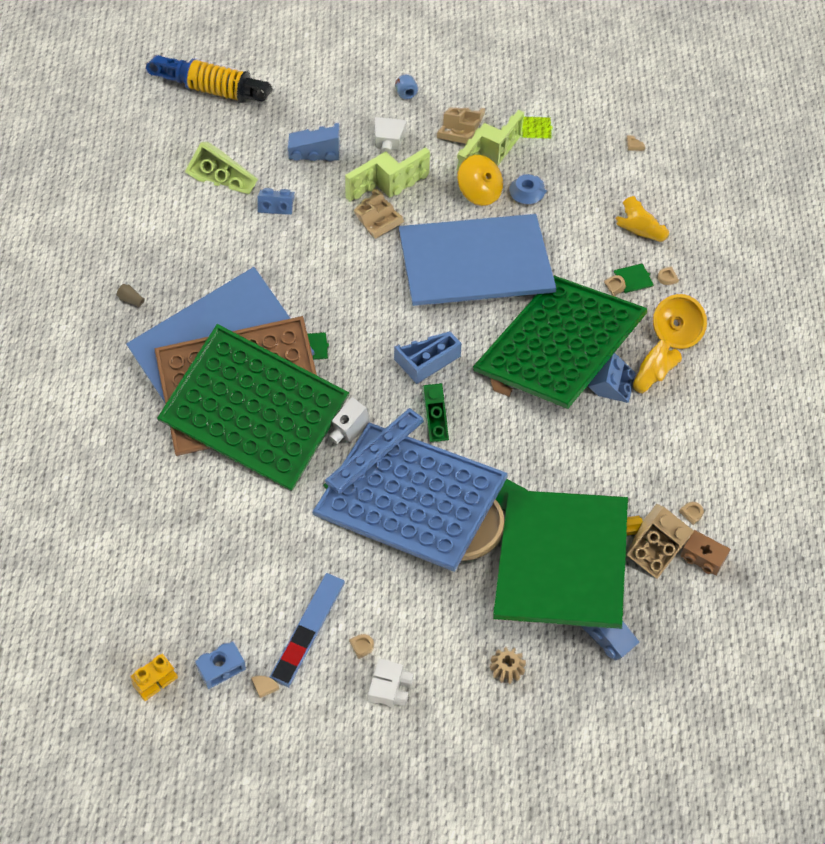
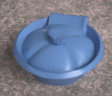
M530 174L521 175L509 187L512 198L523 204L536 203L547 193L543 181L538 176Z

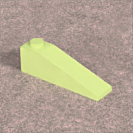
M209 142L200 143L185 170L187 174L198 181L214 182L216 186L222 184L229 186L231 190L246 194L251 193L258 181L250 172Z

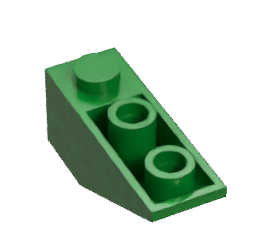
M443 384L423 385L422 396L430 442L449 440Z

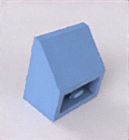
M614 353L589 383L588 387L600 397L629 403L636 372Z

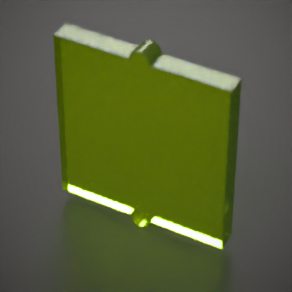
M524 116L522 138L551 139V130L553 129L551 117Z

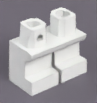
M379 658L368 693V703L386 704L392 708L394 704L406 706L409 692L398 689L400 685L411 687L414 674L403 670V665Z

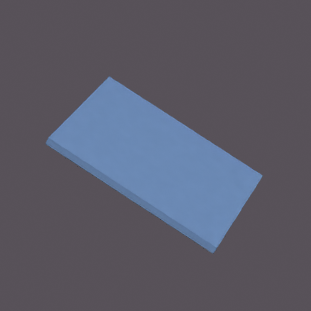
M536 214L399 226L412 306L556 292L554 277Z
M252 267L126 343V345L165 403L154 348L209 337L216 324L230 331H236L291 318L256 268Z
M369 422L344 463L385 428ZM407 436L341 494H337L328 486L312 513L323 520L455 572L504 485L508 473Z

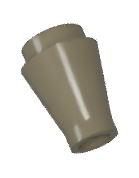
M122 284L116 294L119 300L140 307L145 301V298L129 284Z

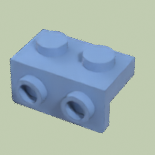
M272 188L260 190L258 194V213L291 215L295 192H290L289 189L273 191Z

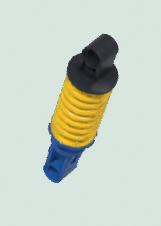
M155 55L146 64L147 72L153 76L185 83L186 89L201 90L208 94L224 96L241 103L246 98L263 102L273 90L269 82L251 78L248 71L226 69L224 66L220 67V65L209 64L195 58L191 59L188 63L186 60Z

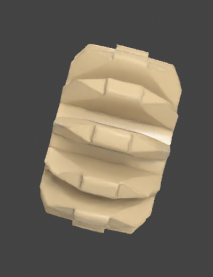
M505 647L503 652L497 650L496 656L491 657L492 664H490V670L494 671V678L500 676L501 683L504 679H507L508 683L511 684L512 678L518 681L520 680V675L525 673L523 667L526 666V661L522 660V653L515 654V648L512 651H508V648Z

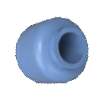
M405 74L398 77L395 82V89L401 98L411 99L417 94L418 85L411 75Z

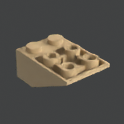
M656 503L641 524L626 555L658 579L694 530L664 506Z

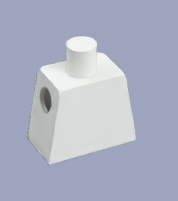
M375 117L376 148H381V153L386 151L388 154L391 153V149L399 150L406 134V120Z
M352 397L334 417L332 422L335 430L329 435V438L335 444H338L343 438L348 442L353 441L364 431L370 422L367 408Z

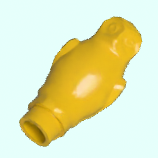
M630 196L623 201L628 218L617 216V226L658 242H663L668 238L669 230L666 226L660 225L657 219L644 209L642 203L637 201L635 196Z
M660 340L642 361L639 372L633 381V388L636 392L643 394L654 383L663 381L667 373L682 361V355L677 349L669 350L671 345L669 341Z

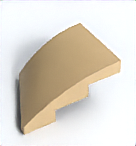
M448 108L444 113L443 126L437 132V138L466 144L469 139H472L485 113V108H480V111H471L469 108Z
M376 188L372 190L370 198H365L354 209V213L359 221L375 239L404 222L402 215L394 210L393 205L385 200L383 193Z

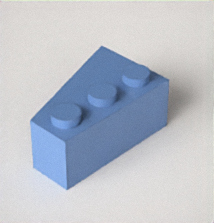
M335 123L333 127L328 128L321 126L319 130L310 131L307 129L289 133V159L296 161L339 160V123Z
M449 331L428 337V340L421 342L416 340L406 346H394V360L418 384L461 357L462 343Z
M624 622L622 629L581 626L604 649L605 653L615 661L625 656L640 643Z

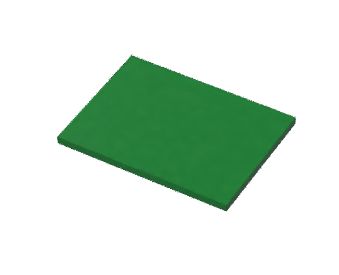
M553 275L556 292L537 294L475 363L473 370L569 409L647 314V308Z
M216 324L160 412L157 420L292 491L333 424L334 417L340 412L350 393Z
M509 490L493 619L622 629L628 497Z

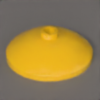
M472 155L466 158L459 166L457 174L458 185L467 200L479 206H487L498 200L503 190V177L495 162L483 155Z
M674 294L666 297L657 305L653 314V328L660 340H667L671 343V348L686 349L697 344L704 336L707 328V317L704 308L696 299L685 294ZM674 320L678 321V326L674 325Z

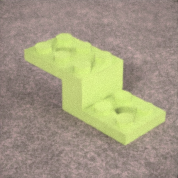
M518 110L515 115H511L508 124L504 125L501 130L486 123L477 128L472 139H469L464 149L459 151L456 170L458 171L461 163L472 155L486 156L498 166L522 135L524 112Z
M425 147L400 163L385 151L345 175L346 199L350 202L354 199H359L362 194L372 191L376 186L389 198L399 195L402 190L412 187L415 182L425 179L429 175L430 151Z

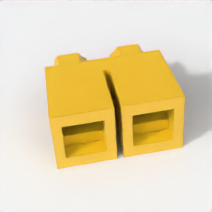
M162 653L153 658L144 667L136 670L130 678L135 690L144 701H147L161 690L158 684L163 689L176 680L178 675L174 671L175 668Z

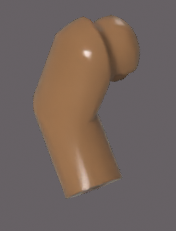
M490 378L495 392L510 397L513 388Z

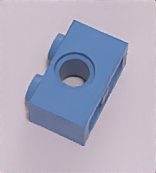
M233 641L220 645L217 650L205 653L195 661L197 670L208 689L246 670L245 661ZM219 661L225 662L222 666H215Z

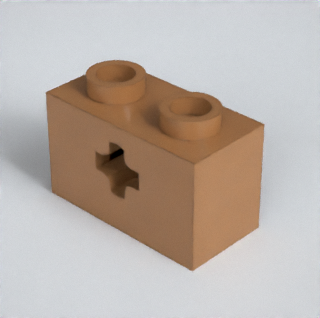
M694 530L683 547L681 557L687 563L696 564L701 567L704 572L717 576L731 549Z

